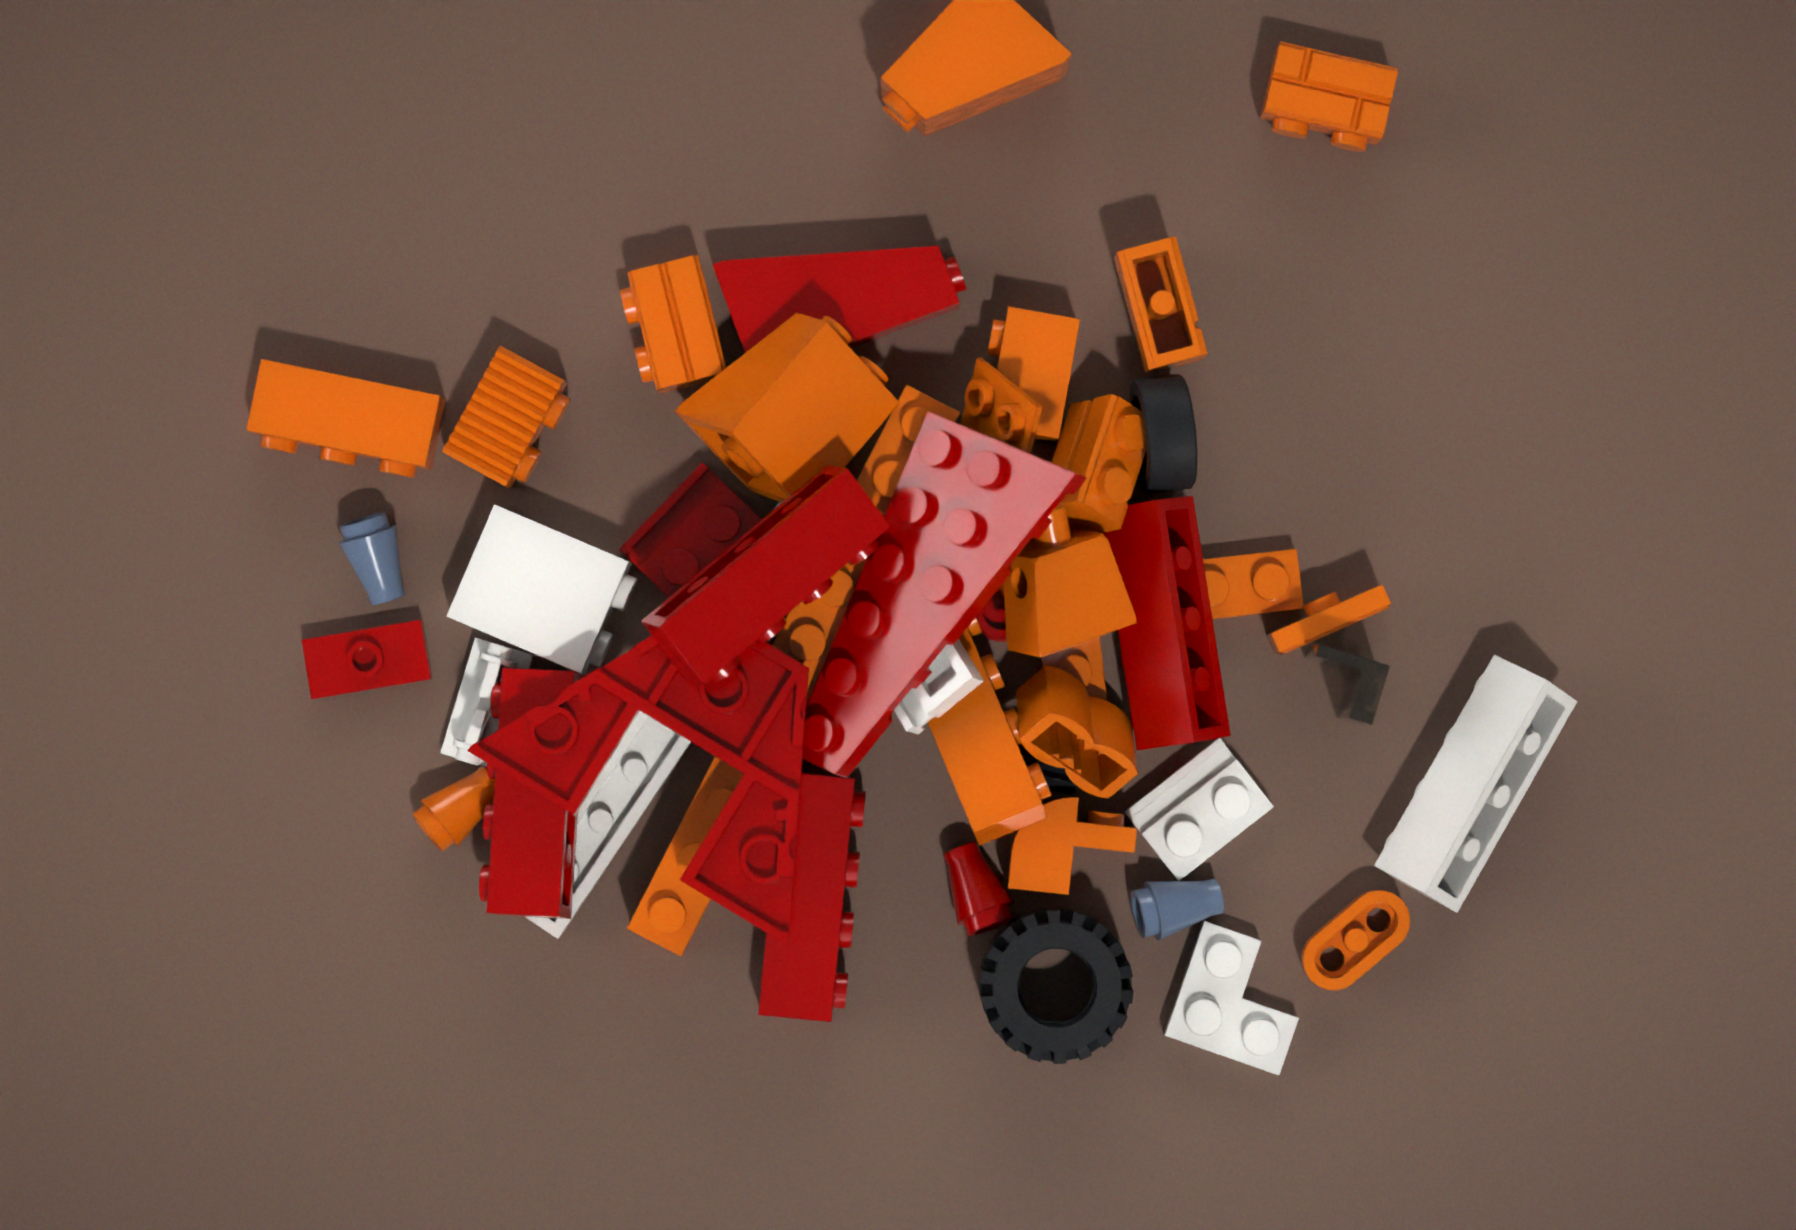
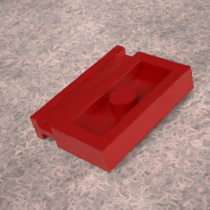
M701 463L619 550L669 598L762 519L704 463Z

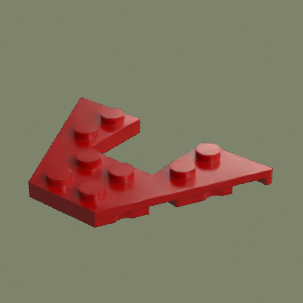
M651 635L623 655L561 690L559 694L523 713V716L482 741L474 743L468 749V752L573 816H576L639 711L744 774L681 876L680 881L785 945L789 941L809 668L769 643L763 642L758 644L755 641L737 656L740 659V663L732 673L716 683L708 681L703 685L685 679Z

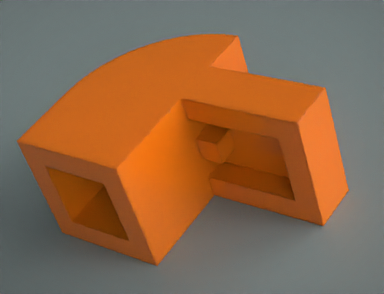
M1066 796L1048 800L1042 803L1047 818L1015 831L1010 849L1006 886L1009 889L1069 895L1074 846L1135 853L1137 828L1124 826L1125 814L1089 810L1087 822L1077 821L1079 797Z

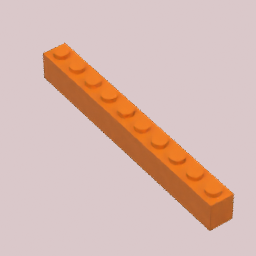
M908 385L905 386L899 397V405L891 413L857 479L883 517L887 512L927 412L935 413L956 423L961 413ZM867 558L855 565L847 563L830 577L833 585L824 595L809 604L801 602L791 610L786 617V625L778 633L772 645L809 668L807 704ZM714 757L627 927L628 930L679 956L685 953L711 899L680 881V878L744 774Z

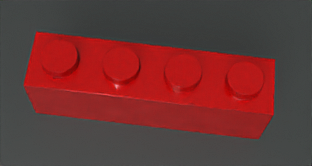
M827 465L641 622L685 679L703 685L708 681L716 683L737 668L740 663V659L737 656L755 641L758 644L766 642L778 634L787 623L784 616L801 602L809 604L824 595L833 585L830 577L847 563L855 565L870 556L879 546L876 538L891 526L848 468Z
M1193 496L1128 505L1121 529L1105 532L1103 535L1109 541L1137 623L1118 630L1121 664L1125 672L1131 710L1130 722L1134 730L1136 749L1138 751L1231 736L1194 498Z
M502 668L501 683L496 682L491 693V714L493 719H499L498 730L523 716V713L533 707L541 705L559 694L561 690L578 681L584 675L575 671ZM487 763L488 778L495 780L493 804L486 805L483 816L484 839L491 841L489 865L482 866L479 877V896L481 901L487 902L486 913L503 916L571 919L578 812L576 816H573Z
M801 773L789 941L785 945L766 933L758 1015L831 1022L833 1008L845 1009L848 973L837 972L839 948L851 949L854 912L843 911L845 887L857 888L860 852L848 851L851 827L863 828L866 791L854 790L855 778Z

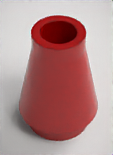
M977 842L959 846L943 855L948 867L957 925L964 924L969 937L986 933L1014 919L1009 908L1014 902L981 854Z

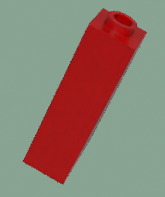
M939 246L734 259L712 264L745 353L796 313L820 320L824 316L832 318L850 334L852 341L848 346L853 348L959 309L960 301L957 293L967 290L955 256L944 260Z

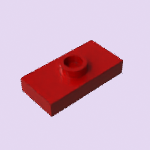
M423 620L301 640L311 699L433 679Z

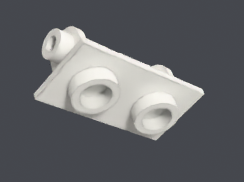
M479 638L474 639L442 745L441 754L473 765L487 767L485 761L468 752V749L474 743L480 742L498 731L499 719H493L491 714L492 688L496 682L501 683L502 668L529 669L533 658L532 654Z

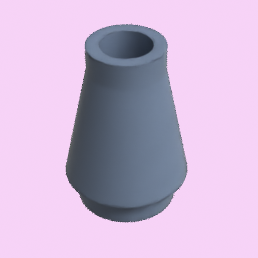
M386 512L371 514L340 525L343 540L339 541L338 544L367 592L370 604L377 605L404 596L405 591L401 579L396 524H389Z
M1215 878L1204 881H1145L1142 889L1133 890L1130 894L1133 919L1137 931L1142 938L1154 936L1159 941L1208 917L1224 913L1222 891Z

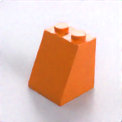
M953 0L881 76V96L883 97L881 100L885 104L882 110L905 132L908 133L915 126L924 136H927L1060 81L1068 71L1072 53L1015 0Z
M796 313L683 401L674 412L748 490L782 503L825 466L830 465L844 468L900 402L884 386L889 381L887 375L871 360L865 357L859 358L848 346L852 338L838 322L828 316H824L820 320Z

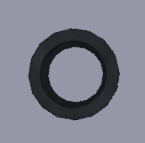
M1179 374L1135 378L1130 387L1129 403L1142 411L1147 448L1138 474L1142 490L1146 493L1192 489L1197 476V438L1193 405L1185 378Z

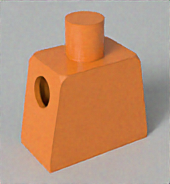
M1061 502L1049 516L1052 523L1040 538H1034L1033 542L1027 543L1011 563L1013 572L1003 583L1008 650L1039 658L1137 623L1134 609L1108 539L1103 533L1078 528L1070 529L1065 504Z

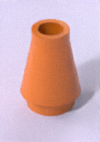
M481 766L474 773L421 799L420 802L423 806L415 811L412 816L441 852L452 844L459 847L484 816L486 805L493 804L495 780L489 779L487 770Z

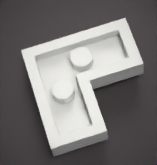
M1203 920L1163 1034L1181 1042L1280 1075L1299 1018L1242 998L1262 941Z

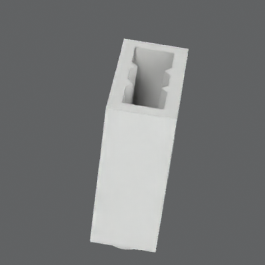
M494 504L447 613V617L578 673L586 674L589 664L597 667L601 666L613 638V634L604 629L613 608L622 612L626 608L637 578L628 575L632 566L631 562Z

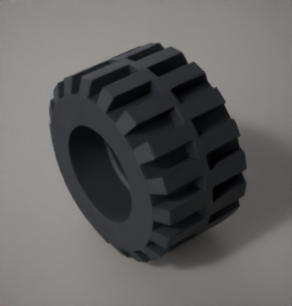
M1058 907V909L1041 908L1032 910V913L1022 917L1018 916L1010 921L1009 925L1002 932H998L991 941V946L984 955L981 964L979 979L980 996L983 1009L995 1033L1015 1052L1019 1051L1027 1055V1058L1038 1062L1046 1060L1053 1061V1064H1066L1067 1060L1076 1058L1083 1060L1092 1056L1091 1053L1101 1046L1105 1048L1113 1040L1112 1036L1118 1028L1123 1027L1128 1018L1126 1013L1129 1004H1132L1134 990L1132 989L1131 979L1133 974L1121 944L1106 927L1094 918L1067 908ZM1049 949H1063L1076 954L1087 965L1092 979V990L1085 1007L1075 1016L1062 1021H1050L1036 1016L1026 1007L1020 994V977L1025 965L1036 954Z

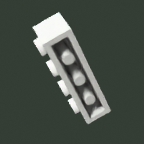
M1494 655L1485 672L1477 680L1474 691L1454 726L1446 734L1441 749L1424 779L1417 785L1412 800L1396 828L1388 836L1384 849L1374 866L1406 886L1458 913L1578 701L1548 680Z

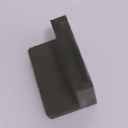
M1320 644L1308 646L1304 658L1350 672L1336 718L1358 725H1372L1390 665Z

